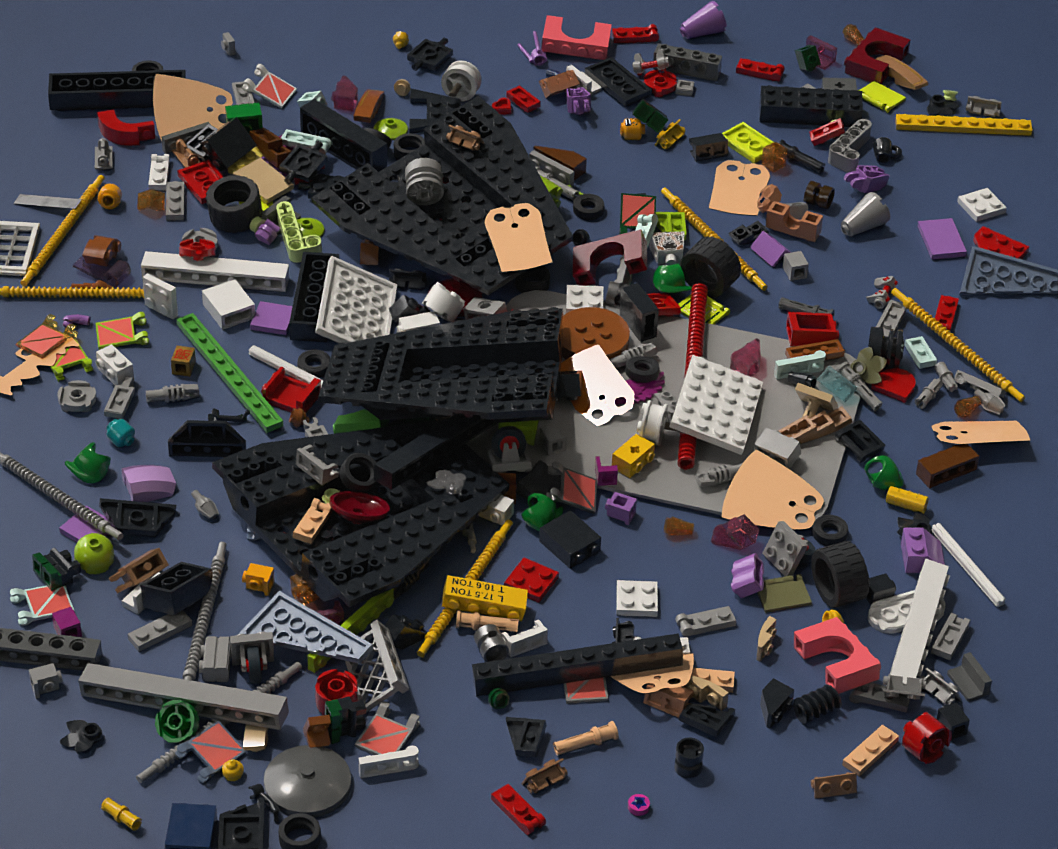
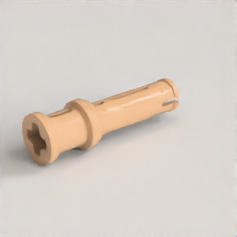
M458 610L456 628L468 627L478 630V628L484 625L494 624L499 630L517 632L519 619L489 617L480 615L478 612L472 614L463 613L461 610Z
M610 721L608 725L598 728L594 726L589 732L554 742L553 746H556L554 751L558 756L591 744L601 745L602 742L610 739L617 740L619 738L618 730L613 721Z

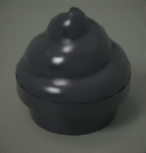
M578 229L573 233V243L579 246L589 243L590 236L586 230Z

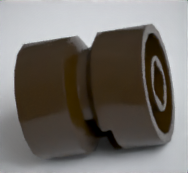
M810 181L804 193V202L812 205L817 203L818 207L829 209L834 199L835 188L827 185L822 187L820 183Z

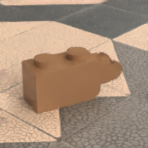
M156 548L118 569V572L109 577V580L113 582L122 577L124 583L115 589L119 593L128 587L143 582L169 566L160 548Z

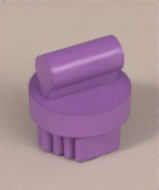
M267 219L264 224L259 226L255 236L259 241L270 245L276 239L280 227Z

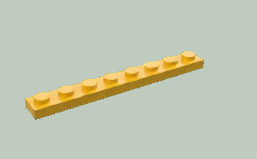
M896 114L895 117L896 130L1032 135L1031 120L908 114Z

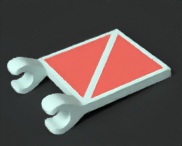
M47 586L25 590L13 588L10 590V600L13 604L19 603L26 598L30 612L20 611L18 613V623L20 626H26L36 620L51 618L52 613L68 607L73 608L65 586L52 591Z

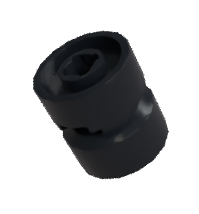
M696 738L681 739L676 746L675 771L684 778L697 777L702 771L704 746Z

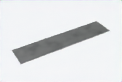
M20 194L14 204L75 209L82 199Z

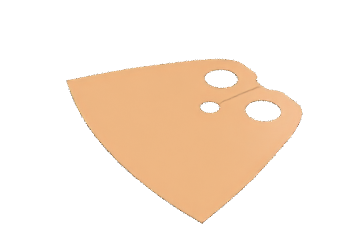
M693 653L683 654L682 666L611 677L640 693L656 692L663 689V687H682L691 678L694 655ZM661 676L660 679H655L654 677ZM674 678L681 680L678 684L667 683L668 680ZM648 683L655 685L652 689L642 688L644 684Z

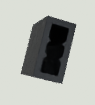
M237 117L229 120L200 143L203 151L213 160V165L220 172L229 168L257 146Z
M638 283L622 287L620 316L626 321L628 327L640 342L657 337L658 307Z
M571 510L540 527L539 542L569 569L581 564L584 560L595 556L601 551V536Z

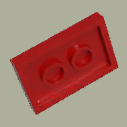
M209 160L177 170L178 177L182 182L184 181V184L201 204L207 203L206 192L210 185L223 178Z

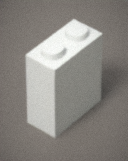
M235 279L202 290L203 305L222 330L253 319L255 304Z

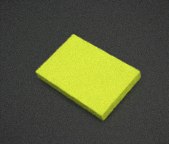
M744 122L722 133L728 140V146L752 163H757L775 153L777 144Z

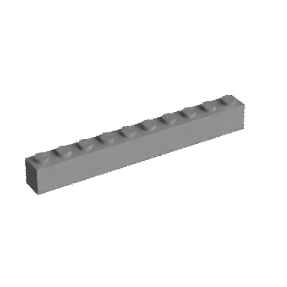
M90 663L87 664L78 680L81 696L162 709V706L171 700H181L192 705L198 712V716L281 730L289 713L287 697Z

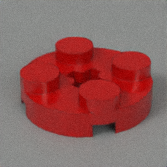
M652 70L645 74L643 83L652 89L655 97H663L665 94L676 90L677 79L669 71L665 70L662 73L659 70Z
M193 239L183 240L180 242L179 255L193 257V260L202 261L204 257L216 255L215 243L206 239H199V242H193Z

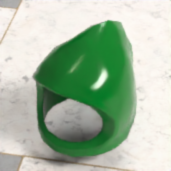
M679 264L662 265L655 270L653 284L658 291L663 293H680L692 290L691 286H686L684 273Z
M94 442L88 444L73 462L65 461L66 467L76 477L90 484L99 482L104 478L111 461L110 457L95 453L96 444Z
M877 456L865 465V473L872 482L873 487L886 490L890 486L901 488L904 485L902 474L890 457ZM881 462L883 468L880 472L874 474L868 472V468L872 463Z
M534 493L528 497L529 508L522 513V519L528 526L540 531V527L562 515L563 507L559 506L556 508V503L544 494ZM533 497L538 500L534 506L531 503V498Z

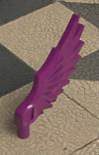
M660 372L657 379L652 382L641 383L632 379L625 380L634 392V403L646 402V399H652L654 393L662 391V385L665 384V381L660 379L664 376V372ZM618 397L614 404H626V399Z

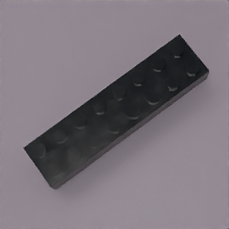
M186 70L49 73L50 110L60 111L154 107L153 86L156 74L186 79Z

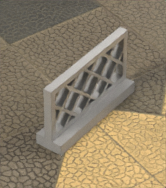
M378 620L371 623L372 629L361 636L367 642L374 637L372 643L374 649L362 661L361 664L363 666L360 673L355 672L358 663L345 661L348 671L357 680L358 700H363L366 706V713L397 691L403 694L409 690L389 629ZM379 652L377 661H371L374 653ZM369 665L374 666L371 674L366 675ZM380 667H383V674L381 677H378L377 673ZM363 679H368L365 688H361L360 685ZM374 680L379 681L376 690H370ZM385 682L389 683L390 688L381 692ZM368 694H374L371 701L366 704L365 701Z

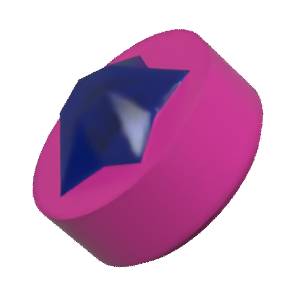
M635 794L629 798L628 810L630 813L636 816L648 813L650 808L648 797L642 794Z

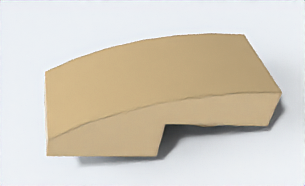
M771 616L767 618L760 630L757 647L758 661H761L765 655L768 656L773 649L772 639L777 633V619Z
M691 676L686 684V688L694 690L692 698H695L700 703L707 699L711 705L716 706L721 711L727 707L729 693L708 680Z
M246 724L243 750L258 752L265 749L268 742V728Z

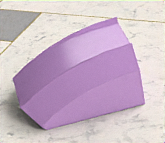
M137 465L121 468L122 480L129 491L131 501L149 502L172 496L174 493L176 481L168 467Z

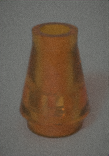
M849 24L843 29L844 37L859 46L861 40H864L856 25Z
M978 396L960 399L954 406L955 413L960 417H968L981 405V400Z
M673 516L671 518L666 517L664 533H667L669 536L693 534L694 523H689Z

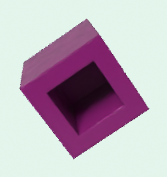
M72 607L52 613L53 626L57 635L82 637L80 621Z

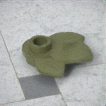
M868 347L859 352L857 360L853 361L850 367L855 373H859L866 383L877 384L882 381L878 372L884 369L887 360L880 356H873L872 348ZM861 365L863 370L858 372L857 367Z

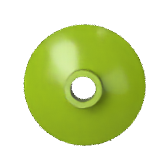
M385 118L379 120L374 125L375 130L386 134L392 140L408 132L407 124L397 118Z
M314 218L297 219L302 237L309 235L321 237L323 235L324 225L319 220Z

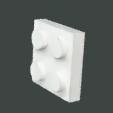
M988 188L959 196L957 201L976 222L1004 214L1007 208Z
M148 273L143 276L145 305L171 319L178 316L176 287Z
M567 285L566 313L585 307L603 308L604 286Z
M617 580L616 615L657 617V582Z

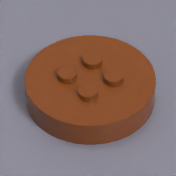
M585 307L572 310L563 316L562 357L564 359H568L596 345L601 347L608 359L615 358L621 355L623 351L628 350L630 330L626 321L618 314L603 308Z

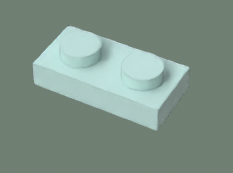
M922 336L905 340V347L919 369L937 364L936 357Z

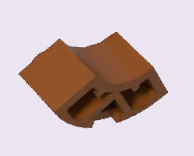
M94 235L93 240L89 239L82 255L86 263L107 266L109 260L116 258L122 244L115 238Z

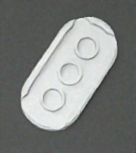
M915 590L874 602L868 612L870 625L883 633L893 634L903 631ZM944 599L938 602V604H941V609L938 616L934 615V619H937V621L944 615Z

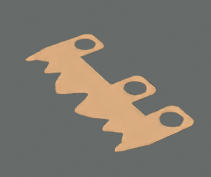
M50 328L63 334L62 337L64 338L61 340L64 341L43 357L35 353L24 356L21 352L25 348L18 350L16 355L26 361L4 377L0 376V393L12 395L10 391L11 386L22 385L20 379H30L40 375L36 368L37 365L53 366L57 359L56 353L65 354V347H77L80 345L72 337Z

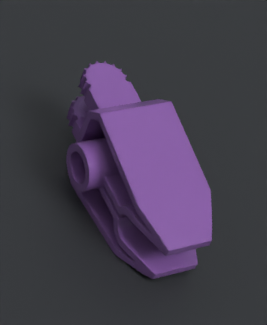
M583 87L576 89L568 88V112L576 115L589 112L591 110V94Z
M858 165L856 171L846 173L844 180L850 182V186L858 191L869 193L885 187L890 175L884 173L885 171L877 166Z

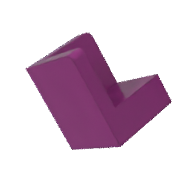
M595 456L597 485H617V465L601 466L600 456Z

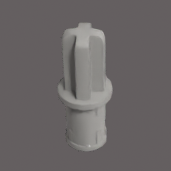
M937 363L935 370L941 382L945 384L949 392L957 390L958 386L953 379L954 375L948 370L946 363Z
M939 378L933 379L928 386L922 389L921 395L915 400L917 407L922 402L919 408H925L928 402L936 397V393L943 386Z

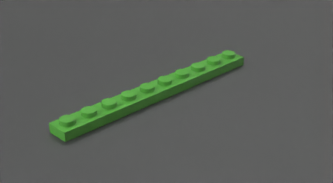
M194 313L176 319L178 327L245 408L250 411V414L265 432L268 433L283 427L281 417Z

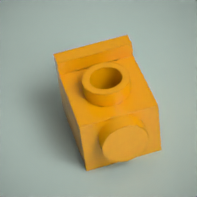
M250 563L248 570L243 572L242 582L246 583L247 589L262 591L264 595L269 596L275 582L274 568Z

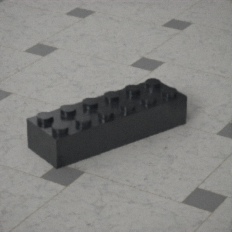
M761 86L759 122L823 126L832 120L841 118L844 127H851L859 119H862V91Z
M316 99L300 107L301 132L330 139L332 145L327 152L356 170L367 163L378 172L387 167L386 142Z
M303 252L289 321L290 340L327 342L326 337L315 333L328 261L331 256L340 259L339 254Z

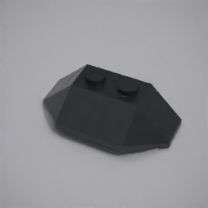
M187 420L168 439L169 456L227 457L246 450V440L227 421Z

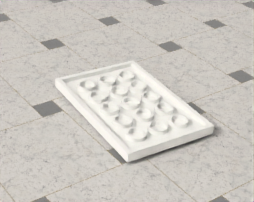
M331 256L328 261L315 333L339 344L389 335L392 322L389 308L395 302L397 284Z
M692 355L669 427L742 455L763 382L702 357Z

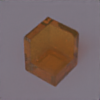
M152 189L138 193L137 210L142 211L148 208L157 211L164 210L165 193Z

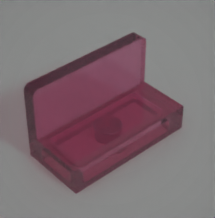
M811 35L807 37L806 46H816L821 63L817 67L825 70L836 61L837 47Z

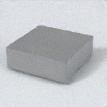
M678 80L675 94L692 96L694 81Z

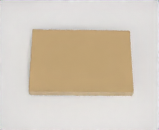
M261 157L233 172V176L240 175L252 179L259 188L260 199L266 204L294 189L292 182L290 184L285 183V177Z

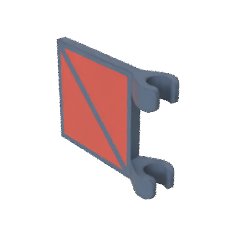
M217 721L189 741L178 745L175 755L181 759L192 750L207 766L200 771V775L197 778L201 783H205L214 774L222 770L225 762L231 759H238L246 753V750L244 751L243 746L220 721Z

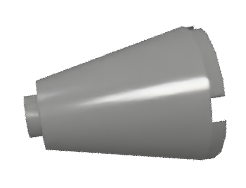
M873 192L866 194L841 222L842 232L845 235L854 236L886 224L891 216L887 205H883L880 202L882 198Z

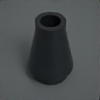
M791 371L787 379L788 382L796 386L797 383L815 389L817 384V378L812 373Z

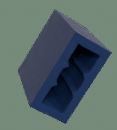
M172 803L165 849H212L217 825L216 805Z

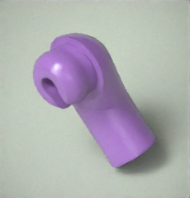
M79 314L66 315L63 318V326L72 328L73 323L89 326L91 317Z

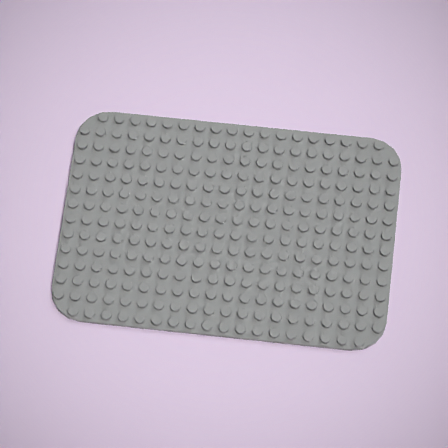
M542 290L523 292L509 301L506 305L507 312H510L512 309L527 311L532 308L544 310L556 307L558 309L563 308L564 316L566 314L567 294ZM603 302V309L610 310L620 316V305H610ZM658 315L657 337L640 342L630 330L628 349L649 343L657 347V354L650 358L658 362L660 367L659 373L664 372V376L660 380L665 381V384L662 385V391H657V393L668 391L677 399L685 376L689 319ZM705 323L703 358L763 382L742 455L697 438L694 467L688 470L681 469L677 464L680 432L665 429L659 446L655 442L650 441L655 444V457L652 462L647 463L639 473L634 474L631 478L618 472L617 485H597V488L722 515L724 499L732 481L714 486L699 487L695 479L696 474L726 464L734 466L743 463L755 451L754 444L766 427L778 431L803 417L802 415L806 410L808 402L802 401L795 391L796 385L788 382V378L776 380L774 376L775 361L788 359L785 354L786 348L796 346H790L787 339ZM844 353V357L824 360V370L812 374L817 378L815 389L833 395L838 408L842 406L851 416L852 422H854L861 396L852 387H848L845 384L846 381L835 373L842 363L847 361L850 364L849 366H851L852 362L856 360L850 354ZM861 365L857 367L858 372L863 370ZM626 366L616 369L624 380L630 379L626 375ZM636 368V369L641 370V371H647V370H648V369H646V368ZM605 395L599 396V400L605 399ZM652 396V399H646V402L634 403L633 407L622 415L616 414L611 417L609 422L597 426L578 412L571 400H567V397L559 398V401H555L553 420H539L534 446L526 444L532 469L539 460L545 462L547 466H552V463L556 461L565 468L596 479L595 456H600L601 466H612V454L631 437L638 434L637 425L643 418V414H641L643 403L651 400L653 404L657 405L658 400L655 396ZM623 403V404H618V405H616V406H617V407H622V406H624L625 404H624V403ZM819 407L816 415L822 411H825L827 414L832 411ZM596 409L592 412V417L600 419L604 413L602 410ZM499 423L466 443L488 465L490 464L487 458V450H492V436L498 430ZM555 423L558 430H561L563 435L567 437L566 451L548 456L539 441L540 426ZM837 431L800 444L801 455L790 468L791 471L814 487L824 499L821 509L814 513L815 520L823 516L828 509L846 449V445L835 438ZM526 469L524 472L529 473L532 469ZM809 495L804 498V502L807 505H814L816 498ZM790 501L789 505L794 507L796 503L794 501ZM798 513L795 519L799 523H805L808 517L804 513Z

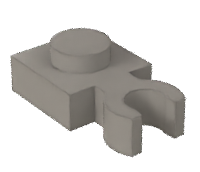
M313 417L312 424L303 420L306 437L328 435L323 425L318 426V419L316 417Z

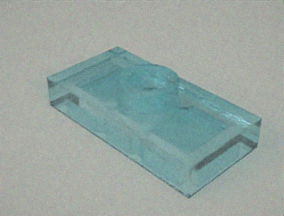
M830 365L817 378L819 383L844 403L857 390L855 385Z

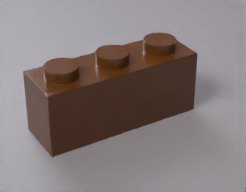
M968 444L954 445L951 448L918 460L916 475L928 488H932L977 470L979 455Z

